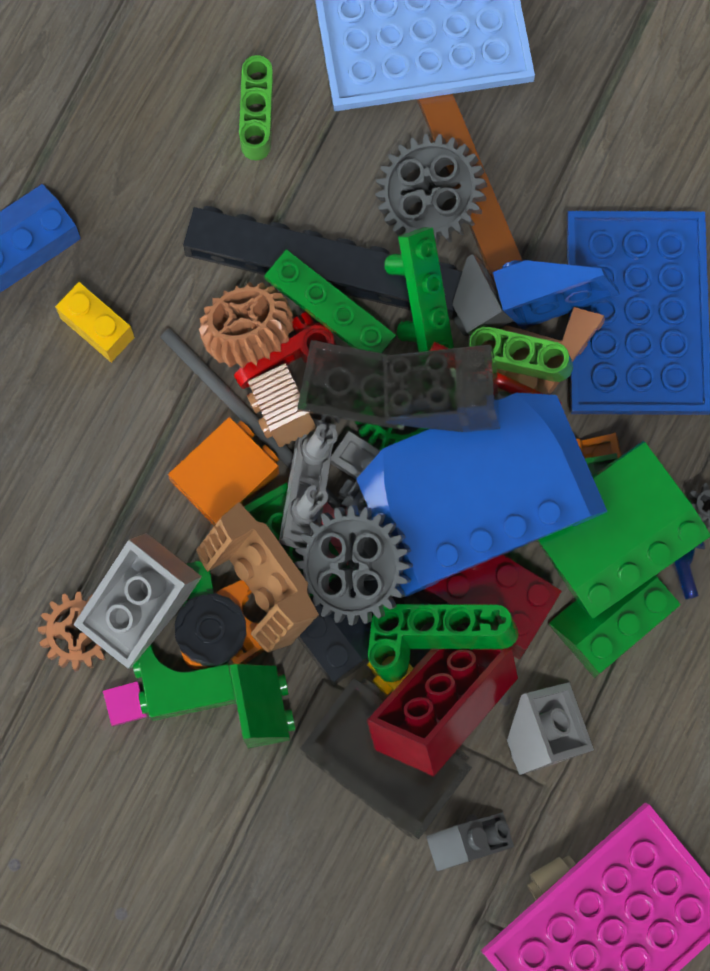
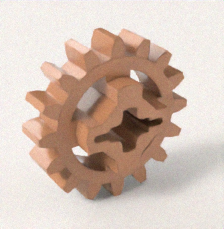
M76 592L75 600H70L66 594H63V604L58 605L51 601L49 604L53 609L52 614L42 613L41 615L47 622V626L38 627V632L46 635L47 638L39 643L42 648H52L47 654L50 660L60 656L58 665L62 668H65L70 661L75 671H79L81 662H85L91 669L94 668L93 658L98 657L102 661L106 660L102 652L103 648L98 644L85 653V648L93 641L87 635L80 633L76 643L75 637L70 633V630L76 629V626L73 624L93 594L88 597L87 601H84L81 592ZM70 610V615L64 621L57 622L64 613ZM55 638L67 640L69 653L59 648Z

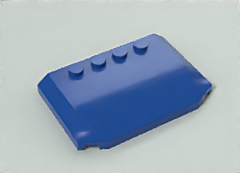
M514 393L383 448L356 479L367 506L372 508V518L380 513H384L383 525L386 526L395 522L397 525L392 534L394 536H406L399 546L400 549H411L409 554L403 556V561L412 563L413 567L403 570V575L411 579L410 583L400 584L402 590L406 593L405 597L439 583L438 581L572 525L574 527L607 513L605 504L557 395Z

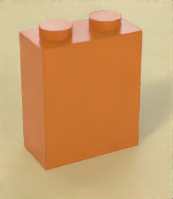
M230 417L168 474L170 482L213 526L237 503L240 502L243 507L246 506L279 474V467L276 464L279 459L274 452L266 445L260 448L252 440L255 435L250 428L241 420L236 424Z

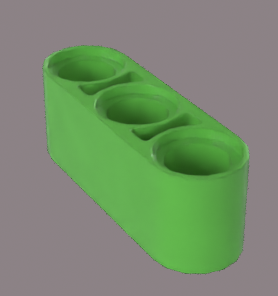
M260 55L247 58L242 66L239 124L242 153L248 159L256 161L262 160L269 154L272 136L273 71L270 61ZM256 72H260L266 75L261 80H253L250 78V76ZM253 104H261L265 107L260 112H252L248 109ZM252 136H260L264 139L256 145L247 142Z
M492 327L478 328L470 337L469 345L473 354L481 364L488 367L552 382L566 380L573 371V362L568 350L558 342ZM489 340L496 342V346L491 352H480V347L484 342ZM527 348L530 350L526 359L521 361L513 359V355L518 349ZM561 356L564 358V362L560 367L555 369L547 367V362L551 357Z

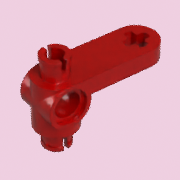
M304 312L300 314L302 317L301 321L298 316L293 319L292 327L296 335L289 338V342L281 343V352H271L270 360L265 357L258 360L257 366L253 362L247 363L244 368L241 367L234 374V378L241 389L250 387L249 380L284 363L289 365L300 357L310 367L316 377L323 375L328 385H335L337 380L343 382L349 375L341 365L345 357L336 345L332 332L321 323L315 324L310 317L311 315ZM318 340L324 342L327 347L323 352L314 353L308 349V345Z

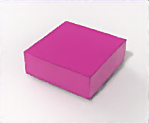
M138 681L103 691L112 727L147 717V713L142 714L138 695L141 690Z

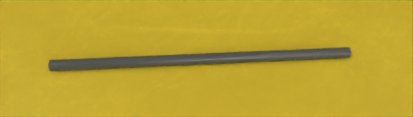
M170 328L167 329L160 338L291 470L293 452L286 445L279 447L273 436L267 439L258 422L259 418ZM326 487L328 494L326 503L335 510V508H339L342 502ZM415 596L423 605H431L425 600Z

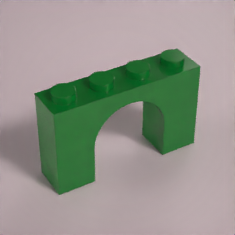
M201 561L186 564L202 577L183 606L192 598L215 593L211 572H207ZM152 642L133 665L135 678H142L144 692L138 693L142 714L149 713L152 721L236 704L228 664L193 672H177L165 667L158 661Z

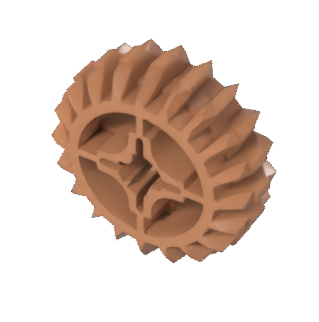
M249 282L244 288H240L236 284L235 290L231 292L223 290V296L221 298H212L213 306L205 307V315L200 318V337L206 351L218 363L225 362L229 367L237 363L244 368L248 362H253L257 366L258 360L264 357L270 360V353L273 351L281 352V343L289 342L288 335L293 331V313L286 298L274 286L266 287L263 282L256 287Z

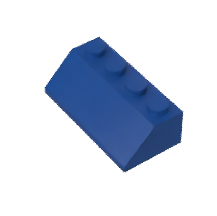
M43 184L0 211V293L81 239L75 223L57 198Z

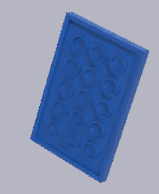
M568 211V265L602 268L620 292L618 296L581 308L604 315L605 321L599 331L596 330L587 342L588 345L581 355L578 354L573 361V371L570 375L571 414L710 415V336L705 212Z

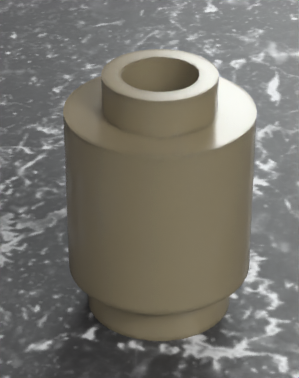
M569 855L563 859L557 857L529 875L532 882L527 887L535 901L576 865Z

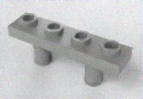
M314 418L312 419L317 427L315 432L310 431L308 435L304 434L302 438L298 437L295 441L279 537L280 544L293 548L307 547V543L301 538V535L305 533L314 534L309 524L315 521L321 524L323 506L328 500L326 486L332 448L338 436L336 425Z

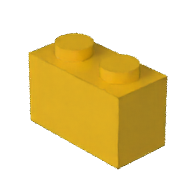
M80 282L55 306L60 319L111 363L135 338L131 326Z

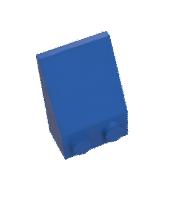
M514 260L504 264L502 269L493 272L503 311L522 329L570 313L574 307L581 309L620 295L618 287L602 268Z

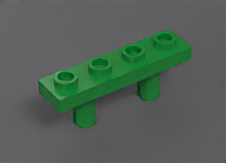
M422 227L398 236L401 254L389 255L385 260V270L389 275H401L406 278L413 321L406 320L401 322L397 327V336L400 341L417 343L422 372L434 373L445 368L446 363L428 355L433 343L436 342L453 351L454 345L433 227Z
M287 249L264 275L267 282L372 364L377 362L396 338V334Z

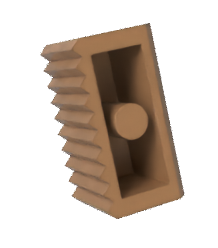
M286 363L248 381L252 393L248 394L247 398L256 414L262 412L263 418L259 419L258 422L267 439L273 436L277 445L283 447L285 444H290L291 441H296L298 437L302 438L304 434L308 435L310 431L315 432L317 427Z

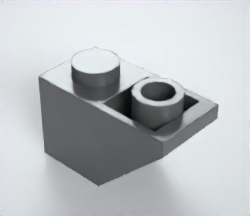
M503 812L456 825L426 836L437 871L514 847L510 829Z

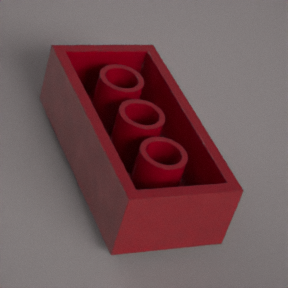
M500 555L438 581L439 583L418 591L413 595L431 605L504 606L510 612L518 628L519 635L517 641L510 648H512L513 656L520 660L562 591L506 556ZM466 622L462 623V625L468 628L470 623Z
M459 627L456 629L458 632L465 630ZM512 648L431 649L367 719L375 750L435 776L517 681L518 675Z

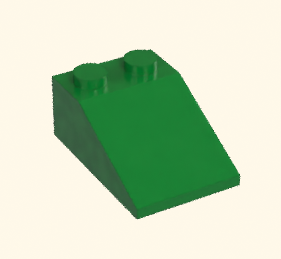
M229 665L242 736L247 748L290 741L289 732L296 729L292 709L284 710L282 696L289 695L285 674L278 675L276 666Z

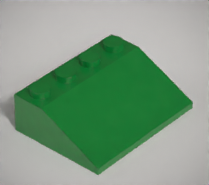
M644 441L592 476L605 504L607 513L537 540L579 606L591 618L601 614L710 537V532L692 504Z

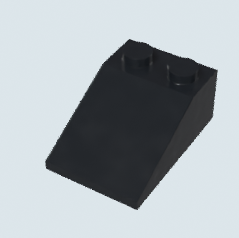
M377 580L364 581V586L370 593H375L378 588ZM352 586L350 594L351 597L355 598L356 592ZM392 596L396 604H405L401 598ZM320 604L315 607L319 616L300 634L298 640L333 687H335L369 661L368 649L372 622L364 624L359 615L357 624L349 625L346 615L342 622L335 623V612L333 611L330 615L322 617L323 605ZM399 622L391 623L386 628V631L395 629Z

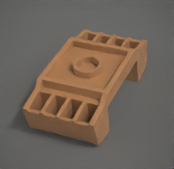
M240 502L219 519L196 549L207 572L230 560L237 576L247 584L254 594L258 606L265 610L267 615L251 632L253 638L265 651L271 652L293 644L300 634L319 616L307 594L308 582L267 524L256 521Z

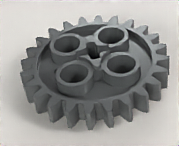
M424 134L423 144L420 145L414 138H411V148L408 150L400 144L398 146L401 153L399 157L392 154L388 155L393 163L392 166H381L380 168L387 177L376 180L377 184L384 188V190L375 193L380 201H386L378 207L382 214H388L384 221L389 226L395 224L393 231L398 236L404 231L406 234L422 227H433L436 246L439 244L440 236H444L449 243L452 242L451 232L454 230L463 236L464 230L461 225L465 222L468 225L474 226L475 223L470 217L471 213L482 214V210L476 202L486 201L487 199L484 193L478 191L487 187V183L484 179L478 178L485 172L482 166H475L479 161L476 155L471 154L467 156L469 148L465 144L457 149L458 142L453 137L445 145V139L442 134H438L435 143H432L428 134ZM447 165L454 166V171L450 176L440 177V171L443 167ZM412 170H421L418 179L412 182L406 181L407 175ZM435 184L437 188L432 189V195L428 196L426 192L430 191L431 185ZM461 184L459 189H452V187ZM403 191H411L410 193H407L406 195L402 196ZM449 198L457 199L454 208L448 211L442 210L444 201ZM414 203H423V207L418 214L409 215V209Z
M349 506L347 515L342 507L335 508V519L329 513L321 514L324 525L316 521L309 524L314 534L305 533L301 535V538L307 543V547L296 548L295 551L303 555L304 559L294 563L297 568H301L304 571L302 575L308 582L307 594H313L312 603L314 607L320 604L323 605L322 617H326L334 611L335 623L342 622L346 615L349 625L357 624L359 615L364 624L372 622V612L377 618L384 617L383 605L389 609L396 608L397 605L392 596L404 597L406 593L399 585L411 582L409 577L403 575V570L413 567L412 563L403 561V556L409 554L411 549H400L399 546L406 536H394L392 534L397 525L395 522L386 526L383 525L384 513H380L372 519V508L369 507L364 508L360 516L357 506ZM352 532L356 535L354 545L350 538ZM332 537L338 538L342 543V552L339 556L333 555L329 550V541ZM368 537L373 538L378 545V551L374 557L369 556L364 550V542ZM353 560V562L359 563V569L354 571L353 568H349L347 561ZM332 574L338 575L342 580V589L339 593L334 592L329 586V578ZM367 574H371L377 579L378 588L375 593H370L364 586V579ZM352 586L356 592L355 598L351 597L350 594Z

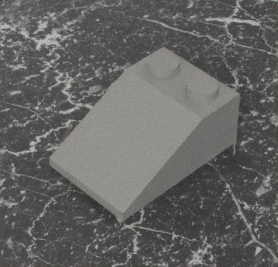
M147 533L134 537L127 541L73 625L126 668L130 669L183 606L202 576Z

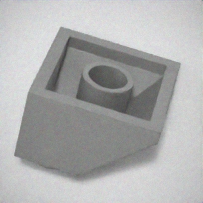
M570 682L521 695L507 739L512 759L516 764L519 775L542 769L594 750Z

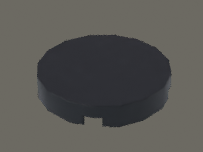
M216 593L197 596L190 599L179 610L175 621V639L181 652L192 662L203 666H219L232 660L241 651L246 639V620L240 607L228 597Z

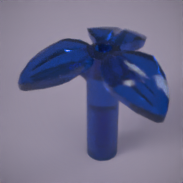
M702 542L695 548L705 549V543ZM695 548L674 562L685 599L699 596L690 567L695 555Z

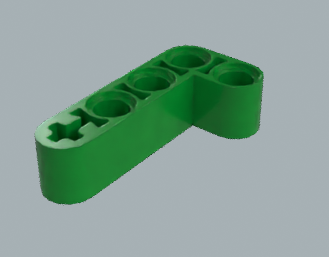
M396 604L397 607L394 609L383 606L385 611L384 617L377 618L373 614L368 660L381 679L386 682H397L407 674L410 649H506L517 641L519 633L510 612L501 605ZM399 622L395 629L386 631V628L391 623ZM430 622L434 623L431 629L427 631H421V628L425 624ZM470 623L464 631H456L460 624ZM395 656L392 663L382 665L385 658Z

